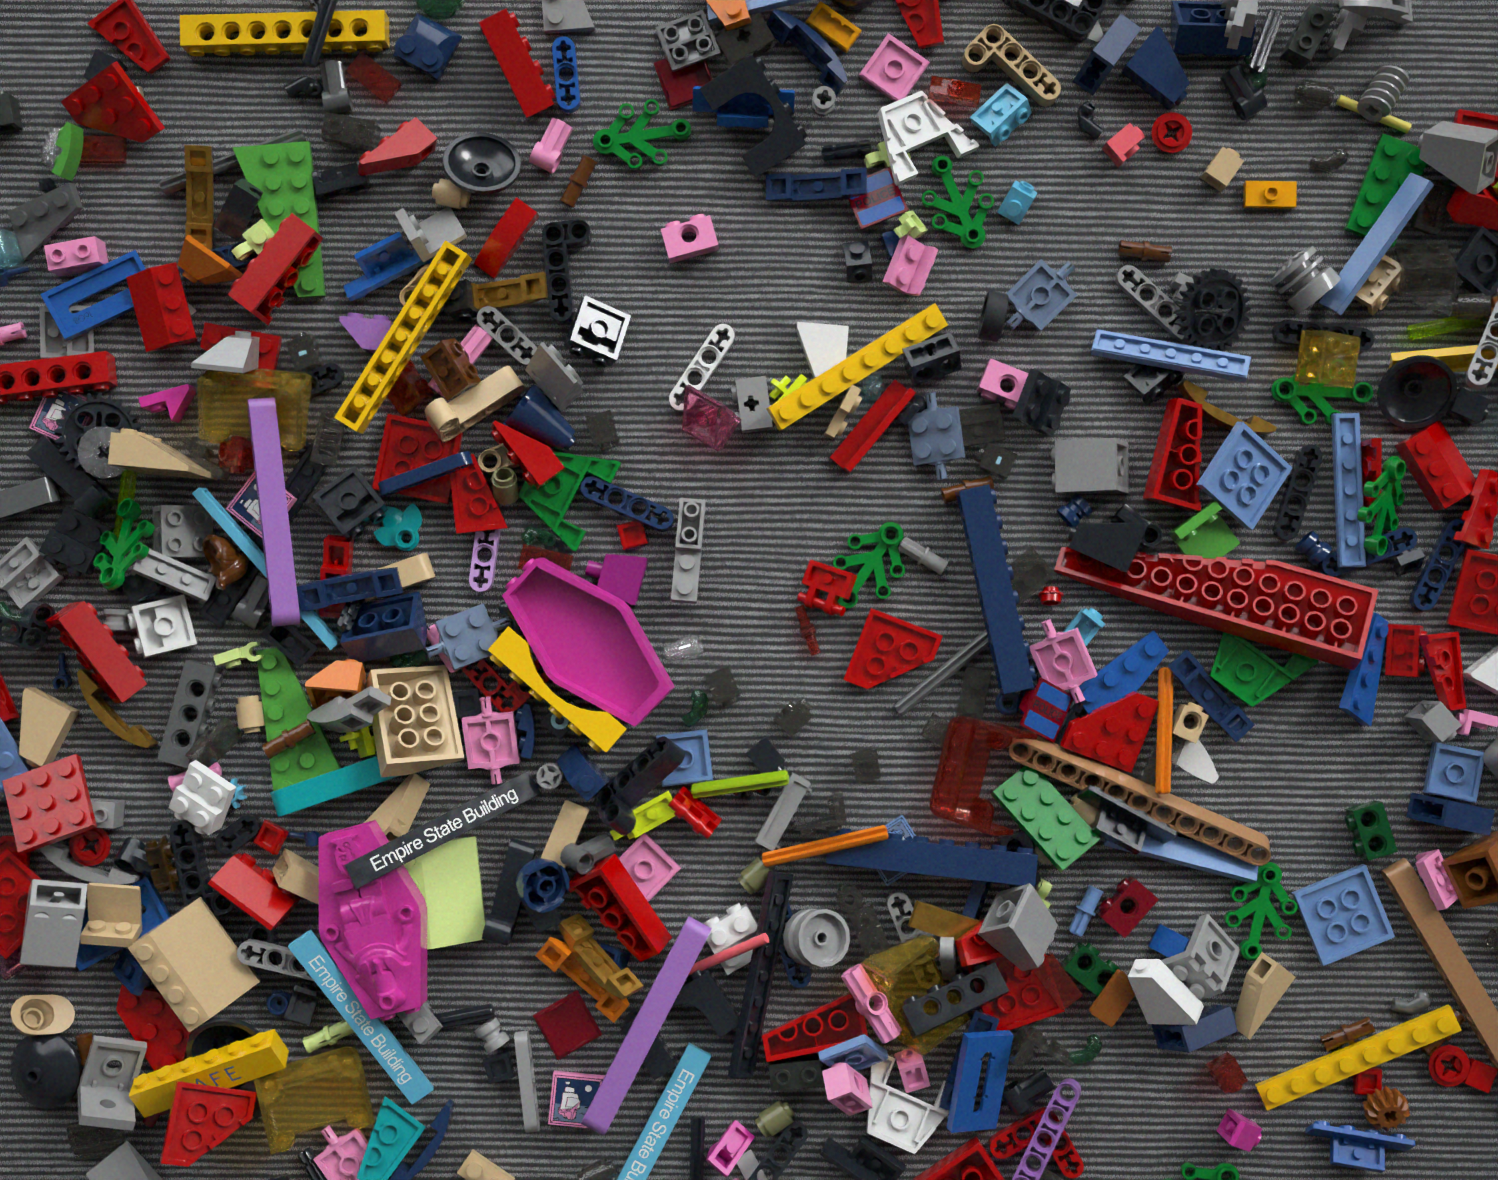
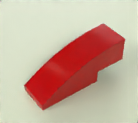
M516 197L488 237L474 264L495 279L525 240L524 236L539 218L538 213Z
M328 534L324 539L323 565L320 567V580L352 573L354 540L351 537L346 540L343 536ZM346 602L320 608L319 616L339 618Z

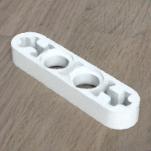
M719 324L712 330L671 391L669 402L674 410L686 411L691 407L733 344L734 331L729 325ZM727 330L730 339L728 341L723 340L719 345V348L723 349L722 352L715 346L709 345L711 341L714 344L717 343L719 339L718 331L723 333ZM707 350H711L716 354V360L712 364H706L702 361V354ZM693 371H697L702 375V381L698 385H691L688 382V375ZM684 383L688 389L695 392L692 395L688 391L685 396L687 403H681L677 406L674 396L676 394L682 395L685 388L680 386Z

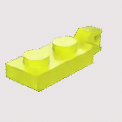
M669 790L632 810L636 817V825L631 833L627 835L629 840L634 837L637 838L675 817V811L668 806L673 799ZM614 830L610 831L614 841L623 837V835Z

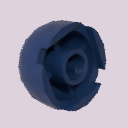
M539 858L529 861L521 868L516 878V893L521 902L530 909L541 913L552 911L561 905L564 901L562 897L565 890H569V876L565 868L549 859Z

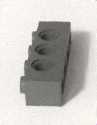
M185 660L157 760L188 768L189 763L195 760L199 762L202 755V749H200L201 741L205 739L209 730V724H207L208 716L213 713L216 706L214 695L216 689L220 688L223 681L221 667L195 660ZM197 683H201L204 686V693L201 696L195 693ZM191 707L197 712V718L194 721L188 718V710ZM184 732L190 737V742L187 746L181 742V735Z

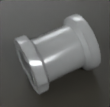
M821 86L814 91L812 108L820 116H826L834 109L836 95L831 88ZM822 97L827 98L825 105L820 104Z

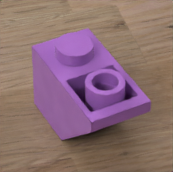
M348 313V317L340 316L339 319L350 335L367 353H375L393 324L392 321H389V317L382 315H373V319L363 318V314Z

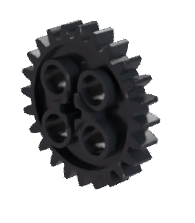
M1210 268V271L1202 270L1201 276L1193 275L1194 283L1186 282L1185 285L1188 290L1179 292L1183 299L1175 302L1180 306V309L1174 311V314L1179 315L1180 319L1176 320L1174 324L1181 326L1177 334L1183 335L1182 341L1189 343V346L1224 351V345L1232 346L1231 338L1239 340L1238 330L1245 331L1242 322L1249 321V318L1244 315L1245 312L1251 310L1250 307L1245 306L1250 297L1244 296L1248 288L1241 286L1243 280L1237 279L1236 274L1229 273L1228 270ZM1218 308L1224 310L1230 309L1229 312H1219L1213 310H1217ZM1195 310H1211L1208 313H1194Z
M88 393L87 401H83L78 396V405L76 406L68 402L70 411L61 410V415L65 419H56V424L62 428L54 429L55 435L61 436V438L55 440L56 445H64L59 450V454H68L65 459L66 463L75 461V470L84 466L86 475L90 469H94L95 475L99 476L100 470L104 469L108 476L112 467L117 472H120L119 467L108 464L109 452L104 449V446L110 443L111 432L120 433L121 428L140 430L141 424L133 423L137 420V414L129 415L131 406L122 408V399L113 403L111 394L107 400H103L101 393L98 394L97 399H93L91 394ZM97 413L102 414L100 456L95 455ZM87 416L93 422L89 426H82L78 420L81 417ZM109 418H116L120 424L117 427L111 428L105 422ZM82 441H87L91 443L92 447L88 451H81L77 448V445Z

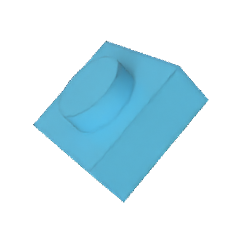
M1015 180L997 213L1019 225L1037 195L1034 187L1025 181L1018 182Z
M1082 608L1063 632L1078 627L1085 646H1087L1099 629L1105 626V623L1101 621L1103 616L1093 608L1089 610Z

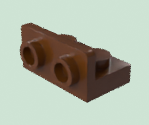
M455 338L441 340L420 357L447 401L453 400L470 386L481 382L477 369L469 362L464 353L463 346Z

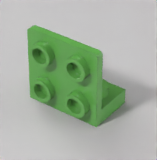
M1217 501L1209 502L1201 508V511L1195 512L1168 533L1184 555H1197L1203 558L1215 559L1216 557H1223L1240 544L1239 540L1218 514V511L1222 508Z

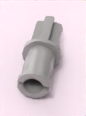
M908 537L903 538L898 547L901 552L918 561V565L923 564L939 575L942 574L948 564L947 560L929 551V547L924 548Z

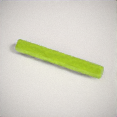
M786 770L699 782L692 784L691 793L693 798L697 799L787 786L790 777Z

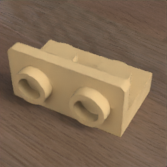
M1384 255L1354 299L1367 306L1368 313L1374 315L1378 309L1382 310L1387 305L1389 296L1394 290L1398 291L1403 286L1406 280L1404 266Z

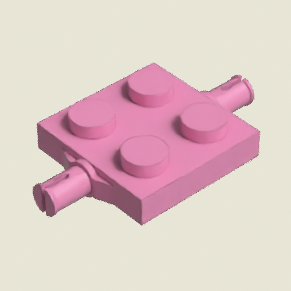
M1051 619L1041 622L1047 637L1043 641L1030 645V652L1041 677L1063 690H1070L1075 704L1079 703V701H1084L1085 698L1079 686L1084 681L1092 679L1098 674L1078 627L1067 632L1056 633Z
M482 697L480 698L482 713L461 719L468 769H490L491 784H496V782L500 784L502 783L500 768L510 764H519L521 761L514 711L492 712L491 697H486V699Z
M328 1125L320 1132L329 1145L313 1160L327 1180H359L356 1176L368 1144L367 1139L358 1126L348 1134L337 1137L330 1125Z

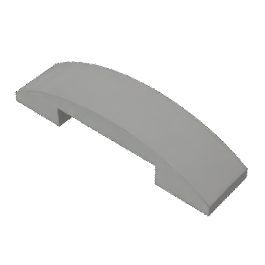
M59 842L40 848L41 852L57 867L85 881L121 885L139 881L144 876L142 873L136 871L127 872L118 867H114L111 869V872H107L94 866L82 865L69 857V846Z

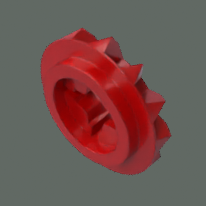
M1175 112L1165 113L1158 117L1153 124L1151 132L1154 145L1160 148L1161 152H1169L1171 154L1184 150L1192 139V127L1188 119ZM1166 128L1170 130L1180 128L1175 135L1176 140L1172 137L1164 139L1165 134L1168 132Z
M96 827L72 836L69 843L72 857L78 863L85 866H94L104 862L110 854V846L112 844L108 836L109 833L102 828ZM87 838L90 841L99 840L94 846L95 851L93 849L83 851L88 845Z
M1450 1044L1440 1046L1432 1054L1429 1062H1427L1430 1076L1440 1085L1447 1087L1461 1084L1467 1078L1470 1071V1062L1467 1054L1459 1047ZM1452 1059L1451 1064L1456 1071L1452 1069L1443 1071L1445 1066L1441 1060L1450 1061Z

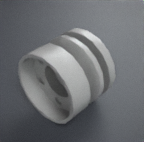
M1314 246L1294 255L1279 268L1275 276L1270 280L1273 286L1283 279L1285 280L1286 284L1278 290L1280 294L1289 289L1294 291L1287 303L1297 314L1311 306L1341 280L1331 266L1320 272L1318 271L1317 266L1324 259L1322 255L1313 262L1308 259L1317 251Z

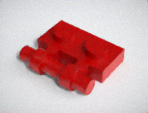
M810 559L801 582L809 586L807 593L800 592L797 596V601L804 603L806 607L811 609L819 608L825 614L831 616L835 614L843 616L846 608L838 605V600L840 597L849 600L857 575ZM820 590L829 593L826 600L819 598Z
M685 786L677 792L668 804L675 811V816L679 819L682 817L693 827L692 830L697 835L700 833L706 839L712 835L722 820L700 799L693 798L692 793Z

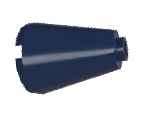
M534 384L528 388L517 402L513 411L509 413L503 422L504 425L558 451H561L563 448L568 450L576 440L573 436L575 430L538 386Z

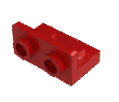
M1388 624L1385 675L1421 677V672H1425L1426 658L1422 657V645L1418 636L1428 635L1427 631H1423V626Z

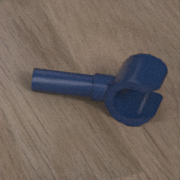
M28 265L12 270L0 268V287L8 285V277L29 272Z
M58 653L59 676L54 678L53 687L56 690L59 689L61 686L60 679H63L67 689L71 686L73 680L66 671L65 653Z
M289 831L287 837L305 839L306 847H313L319 845L320 834L317 831L305 833Z

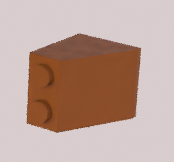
M1498 831L1491 832L1490 836L1485 835L1441 862L1463 909L1498 902Z

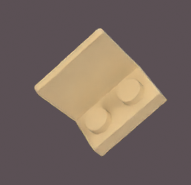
M89 883L87 885L89 921L80 935L81 944L129 947L139 938L142 932L140 887Z

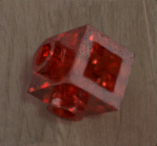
M232 436L230 441L220 442L218 450L219 467L229 469V473L245 474V470L254 469L252 443L247 441L246 437Z

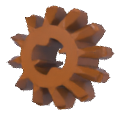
M1387 1086L1383 1090L1375 1088V1093L1367 1094V1100L1363 1102L1364 1115L1376 1130L1383 1128L1387 1132L1390 1127L1397 1129L1398 1124H1406L1405 1119L1410 1116L1408 1101L1397 1088L1391 1090Z

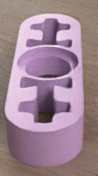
M500 529L489 534L488 541H494L493 546L486 543L479 544L480 539L485 540L486 533L482 531L475 532L469 584L475 591L486 592L493 586ZM482 548H488L492 552L491 559L485 563L478 559V552ZM476 564L483 567L491 566L490 571L484 570V578L488 579V583L483 584L482 588H479V583L475 582V577H480L481 569H476Z

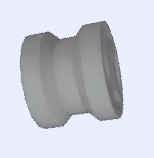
M104 609L103 614L106 616L104 624L111 630H130V625L127 623V614H130L131 610Z
M547 763L539 768L536 776L537 782L544 789H554L562 783L564 773L558 764Z

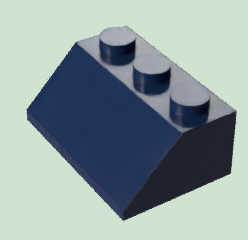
M1172 0L1170 41L1174 53L1180 55H1190L1191 53L1204 54L1206 56L1226 54L1232 57H1240L1251 54L1256 24H1254L1251 38L1240 37L1237 50L1227 48L1229 37H1224L1228 19H1224L1226 8H1221L1222 2Z
M418 591L362 603L349 632H342L340 643L348 657L358 662L425 649L427 624L421 594Z

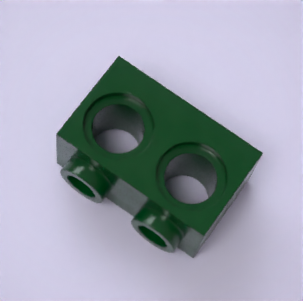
M1373 800L1345 809L1347 813L1345 823L1348 830L1353 833L1355 841H1352V845L1357 856L1369 861L1398 852L1383 802ZM1368 812L1369 822L1362 825L1361 816L1363 813ZM1372 837H1375L1377 845L1374 849L1370 850L1368 842Z
M1079 941L1061 962L1060 966L1098 997L1116 970H1120V968L1110 959L1106 962L1098 957L1100 951L1089 942L1085 946ZM1082 955H1088V964L1084 967H1078V958ZM1101 972H1108L1109 978L1107 982L1103 984L1098 983V975Z

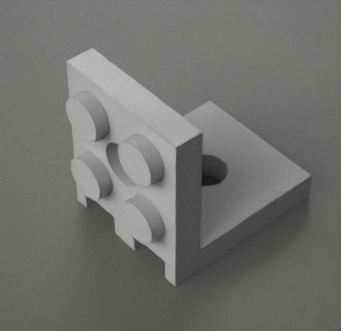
M1207 913L1199 917L1186 951L1161 961L1180 981H1185L1186 983L1183 984L1201 1001L1224 992L1240 949Z
M93 1036L77 1089L79 1125L133 1131L136 1122L135 1107L129 1098V1093L134 1078L139 1076L147 1050V1042ZM112 1060L121 1062L116 1068H109L107 1066V1063Z

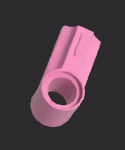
M552 118L541 142L538 141L534 146L529 162L553 174L562 158L561 152L573 130L572 127L559 119Z

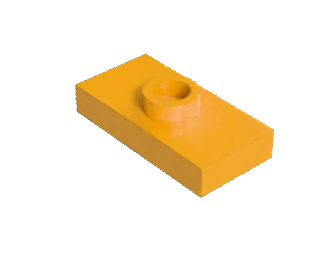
M822 1L818 3L805 22L806 25L845 53L849 51L862 32L861 29Z
M1245 181L1243 183V208H1296L1297 181Z

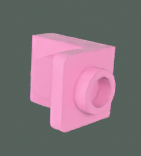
M1460 709V712L1455 716L1462 725L1456 730L1457 734L1468 736L1471 727L1487 730L1488 726L1498 727L1497 716L1468 709Z
M919 1047L905 1049L894 1054L906 1093L931 1086Z

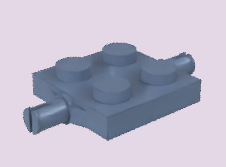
M1040 259L1006 293L1009 296V302L1016 311L1006 321L1009 326L1016 319L1010 326L1011 329L1014 330L1024 319L1041 332L1077 296L1068 286L1065 279L1075 270L1074 265H1072L1065 271L1071 265V262L1067 261L1057 271L1050 268Z
M936 392L926 393L927 409L916 413L908 422L914 466L935 465L937 480L948 479L945 464L955 459L965 458L959 408L956 406L939 408L937 407Z
M483 603L436 621L435 626L439 633V643L426 647L425 650L426 653L435 650L427 654L429 658L444 653L448 657L454 671L490 657L492 653L488 649L498 639L497 631L508 626L511 627L510 622L505 623L509 621L507 616L493 622L488 616Z

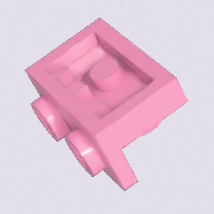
M905 235L898 242L883 282L903 294L920 296L931 267L935 262L938 249L932 246H925L911 236Z
M1439 849L1419 853L1416 855L1417 862L1415 864L1420 877L1427 887L1429 896L1434 902L1437 911L1447 909L1458 899V896L1441 863L1444 859Z

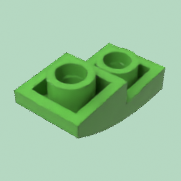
M66 122L59 130L58 139L55 145L63 150L56 157L51 172L70 181H73L82 156L84 139L82 128Z

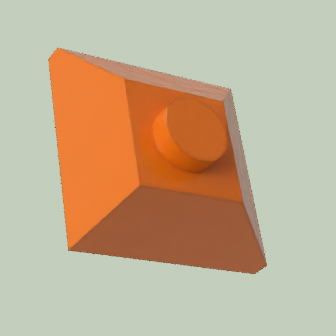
M190 235L186 236L177 264L185 270L182 273L184 277L194 284L199 280L205 285L237 280L242 277L243 274Z
M346 659L345 661L336 660L307 680L305 688L312 707L317 709L338 696L349 699L363 691L366 687V673L363 663L353 659Z

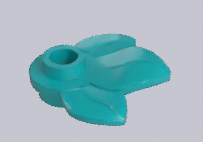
M411 504L403 513L397 508L386 506L388 510L384 512L386 514L383 519L384 527L374 531L377 540L385 546H396L402 551L415 549L419 544L418 530L422 525V516L418 507L415 504ZM405 534L411 535V541L409 543L403 542V536Z

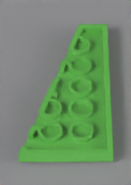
M305 141L232 147L247 182L263 192L257 205L263 219L276 234L280 223L293 213L320 235L316 190L312 176L314 169L311 143ZM320 243L305 267L300 266L298 269L299 275L298 280L294 284V289L299 298L326 296Z
M277 648L256 650V656L264 655L261 661H257L267 742L282 735L283 730L287 729L289 731L305 722L307 714L313 711L289 658ZM310 720L316 734L297 743V747L293 749L288 748L272 759H269L273 791L342 768L335 758L332 747L321 725Z

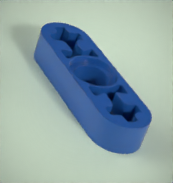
M559 37L552 45L556 97L562 111L573 113L578 110L581 104L576 48L570 38ZM563 44H566L567 48L571 49L566 52L568 62H563L561 51H557L562 48ZM568 68L574 72L571 80L563 81L559 78V74L563 69ZM565 88H570L571 97L576 99L571 101L569 106L566 105L565 101H562L566 99Z

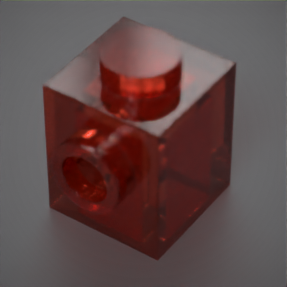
M1228 1052L1205 1064L1217 1086L1225 1094L1239 1091L1243 1084L1248 1081L1236 1059Z

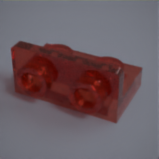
M409 360L387 397L401 416L404 417L408 416L424 400L432 398L434 393L430 389L427 380L421 377L415 369L414 363Z

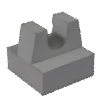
M1180 272L1173 278L1170 287L1176 289L1172 301L1176 302L1183 299L1179 292L1187 291L1185 283H1194L1193 278Z

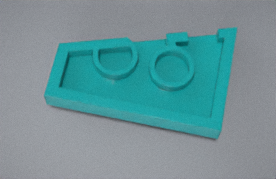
M386 1096L383 1098L356 1176L359 1180H388L426 1128V1126Z

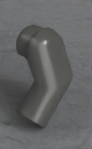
M1417 991L1414 995L1415 999L1411 1001L1393 998L1391 1010L1416 1015L1429 1007L1431 1003L1429 994L1426 991Z

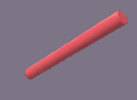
M763 933L695 962L688 975L697 970H706L769 943V937L766 933Z

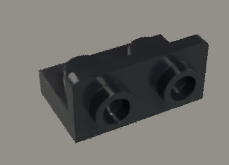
M1138 363L1124 375V380L1142 396L1143 403L1148 406L1153 401H1158L1169 387L1178 384L1183 379L1185 372Z

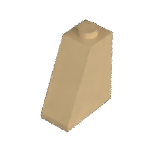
M35 687L25 688L22 697L19 755L26 758L25 762L36 768L52 763L80 710Z
M284 848L272 869L278 886L319 905V867Z

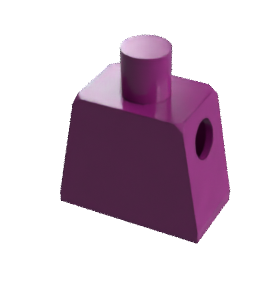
M606 554L603 564L589 560L585 575L598 578L597 586L636 606L649 559L638 556Z

